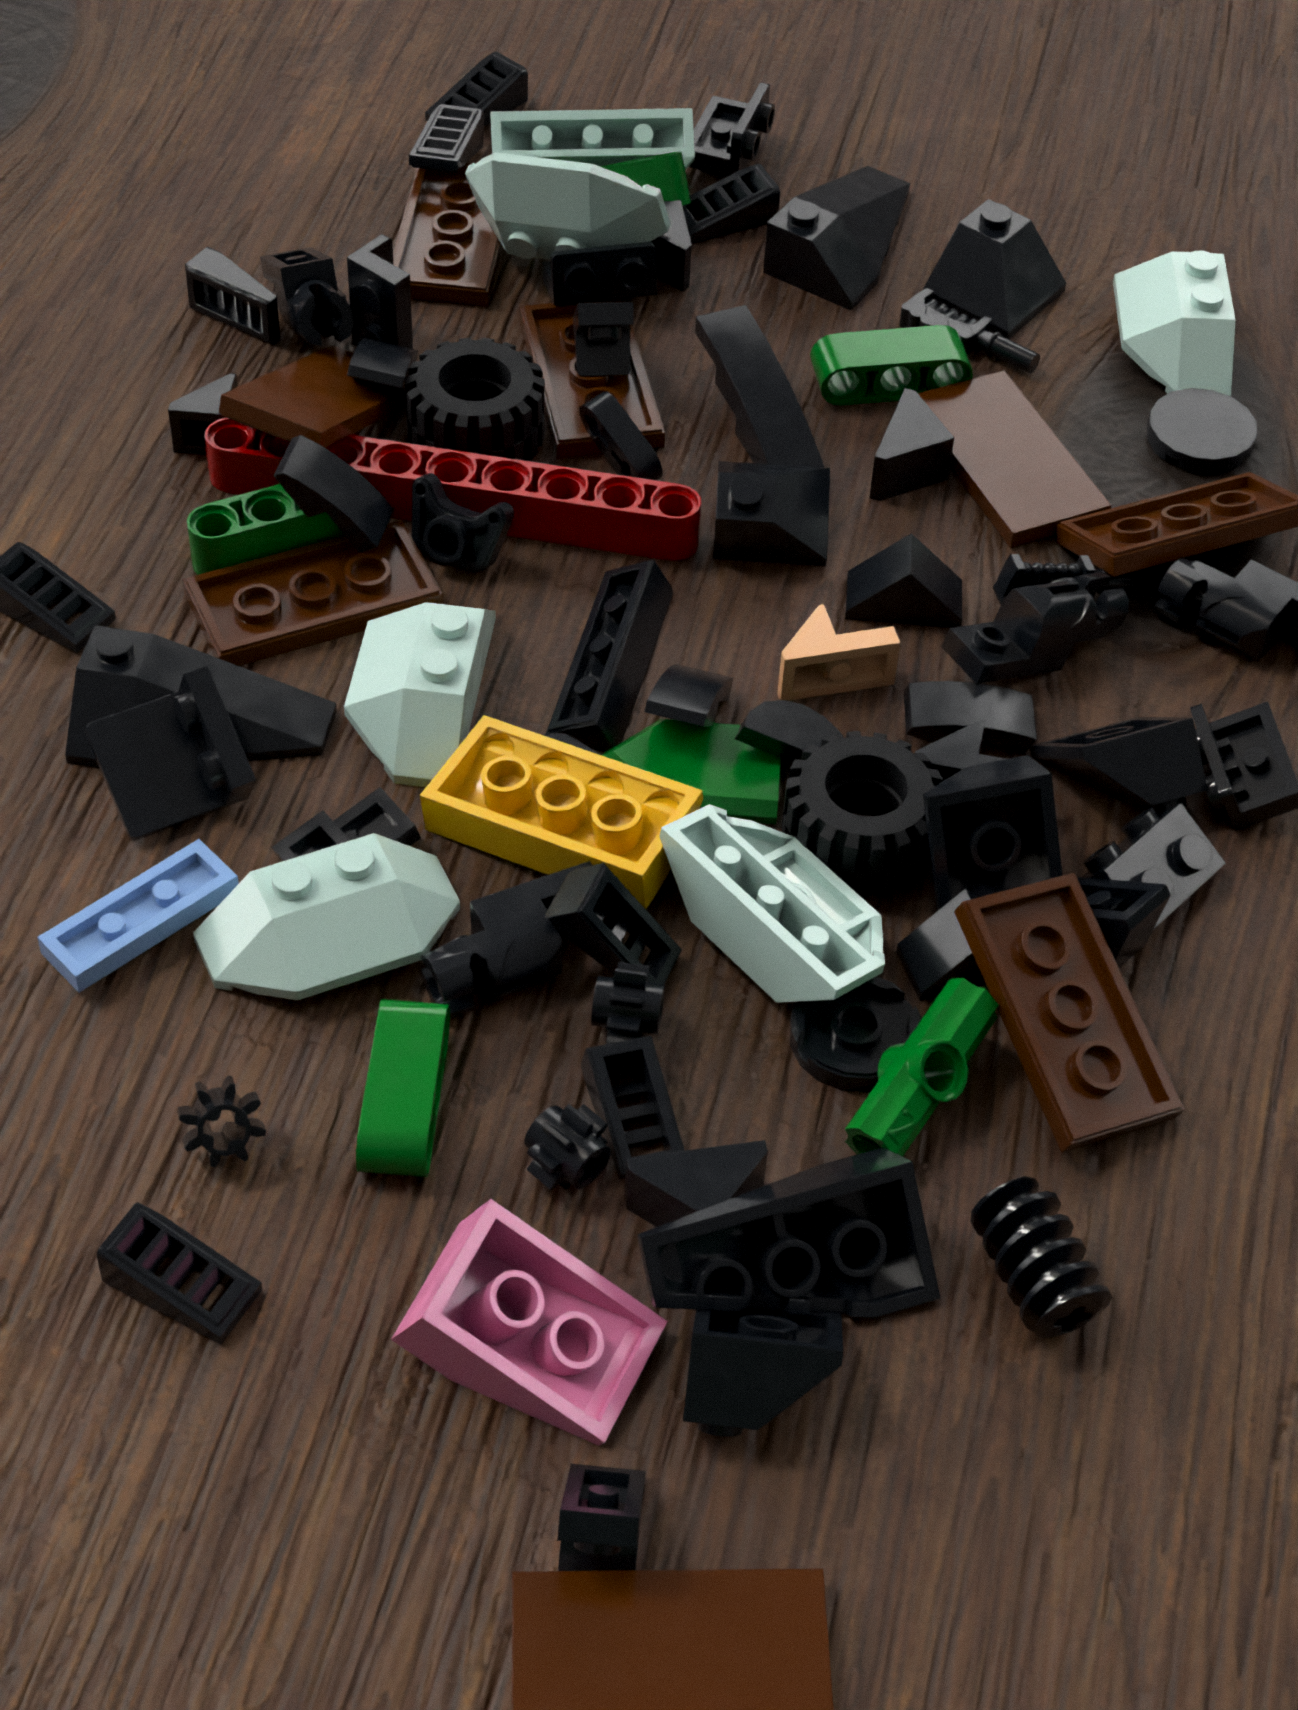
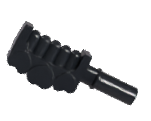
M925 288L902 304L899 326L902 328L934 325L950 326L959 333L967 355L973 349L979 347L985 350L988 356L993 355L1030 374L1034 372L1039 364L1040 354L1003 337L999 332H990L991 318L984 316L978 321L977 319L970 320L966 314L959 315L956 309L949 310L946 304L939 305L938 301L933 299L934 291L929 288Z
M1010 554L998 576L997 582L993 586V590L1001 605L1012 589L1047 584L1063 577L1075 578L1076 576L1099 572L1111 576L1106 587L1096 591L1099 595L1103 591L1123 588L1125 593H1148L1152 588L1153 578L1149 570H1137L1114 577L1100 568L1095 569L1088 555H1080L1076 563L1069 565L1065 563L1055 565L1050 562L1045 563V565L1035 562L1031 565L1030 563L1023 562L1019 554Z

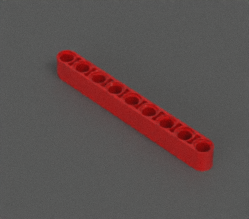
M228 418L216 420L205 430L209 478L212 485L220 491L240 495L280 484L273 475L290 442ZM349 435L326 447L327 450L352 466L383 495L394 508L391 516L394 519L412 521L413 482L425 474L433 473L440 479L447 497L457 505L483 513L489 507L499 502L509 503L513 507L515 515L506 536L670 561L687 559L695 554L699 547L701 497L697 491L682 484L358 435Z

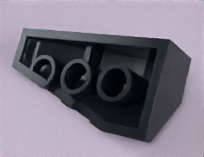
M866 166L795 196L767 222L763 273L851 311L878 283L882 263L889 252L894 229L898 226L909 194L910 183Z
M95 625L76 667L65 752L66 762L100 768L85 734V728L88 723L175 693L179 690L184 673L205 665L209 667L248 761L322 755L337 713V705L335 702L155 634Z
M885 1148L875 1149L815 1166L637 1234L651 1302L656 1308L740 1312L742 1309L784 1311L787 1314L810 1315L811 1311L843 1313L851 1317L876 1318L941 1299L913 1162Z

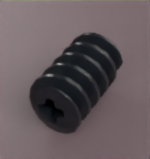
M1023 1176L994 1188L981 1198L972 1209L970 1222L977 1235L983 1237L982 1245L989 1258L995 1260L994 1268L1001 1281L1008 1284L1007 1293L1013 1304L1020 1307L1019 1316L1025 1327L1035 1332V1335L1041 1338H1054L1085 1325L1109 1306L1113 1297L1107 1286L1093 1285L1099 1276V1271L1094 1262L1081 1261L1087 1251L1082 1240L1074 1237L1068 1238L1074 1226L1068 1216L1057 1214L1061 1207V1202L1056 1193L1049 1191L1038 1192L1039 1183L1037 1180Z

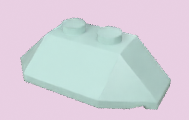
M692 108L490 112L492 153L498 152L604 166L682 151L685 170L695 158Z
M494 152L482 158L476 164H470L465 172L478 208L508 254L521 258L550 260V255L554 251L650 242L667 233L671 225L659 188L648 184L641 187L624 175L594 164Z
M1201 250L1193 252L1172 251L1115 274L1113 288L1122 350L1150 377L1165 385V392L1167 394L1172 391L1196 388L1214 390L1231 396L1236 319L1224 254Z
M425 602L367 622L346 697L344 714L367 747L384 764V770L393 783L427 787L469 734L496 619L495 610Z
M711 804L661 827L659 837L691 922L775 1002L835 1000L883 972L885 956L883 953L881 914L812 852L805 848L795 837L752 820L728 817L727 810Z
M373 833L250 871L193 932L196 946L216 989L232 991L236 987L258 995L301 1000L422 960L421 954L430 951L442 935L449 920L454 919L459 912L460 900L437 856Z

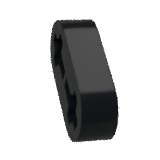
M602 392L579 407L580 417L586 431L618 475L650 480L662 478L663 469L656 452L613 395L609 392Z

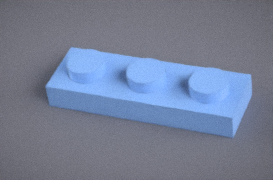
M197 839L38 936L40 952L80 993L217 907L239 884L238 876L200 839Z

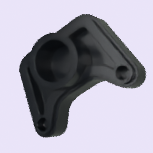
M428 473L417 478L412 485V539L417 548L428 553L438 562L453 563L475 572L483 571L495 563L514 519L515 512L513 507L507 502H499L489 507L483 513L475 512L450 501L440 479L435 474Z

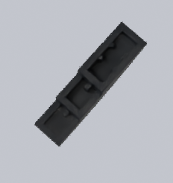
M743 305L696 316L695 334L716 365L715 384L736 415L735 434L753 463L825 468L793 389L769 342L747 306Z

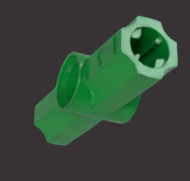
M965 978L950 979L907 1041L890 1046L882 1054L878 1063L877 1076L879 1081L845 1128L848 1134L845 1142L856 1154L885 1148L903 1157L939 1103L954 1100L963 1092L968 1078L967 1062L998 1018L995 1011L999 1004L985 988L977 987Z

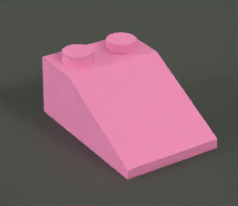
M490 1199L458 1224L391 1340L449 1380L600 1446L606 1442L668 1321Z

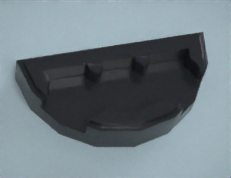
M786 700L763 702L751 710L741 723L735 740L793 763L794 760H801L802 751L811 744L821 747L822 738L833 734L839 739L844 737L823 715L809 707Z

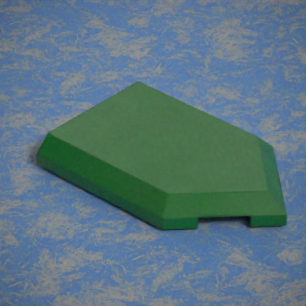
M661 718L602 754V756L703 790L701 807L711 804L727 810V816L752 820L763 824H776L781 758L735 740L740 724L714 723L712 726L703 727L674 719Z

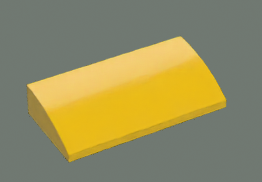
M483 715L420 794L425 830L547 875L588 861L592 865L604 863L639 903L647 909L671 870L659 837L661 827L700 809L703 801V790Z

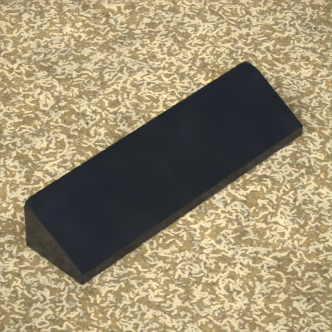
M648 560L605 571L546 734H566L577 739L590 749L607 752L622 743L673 594L670 583L655 560Z

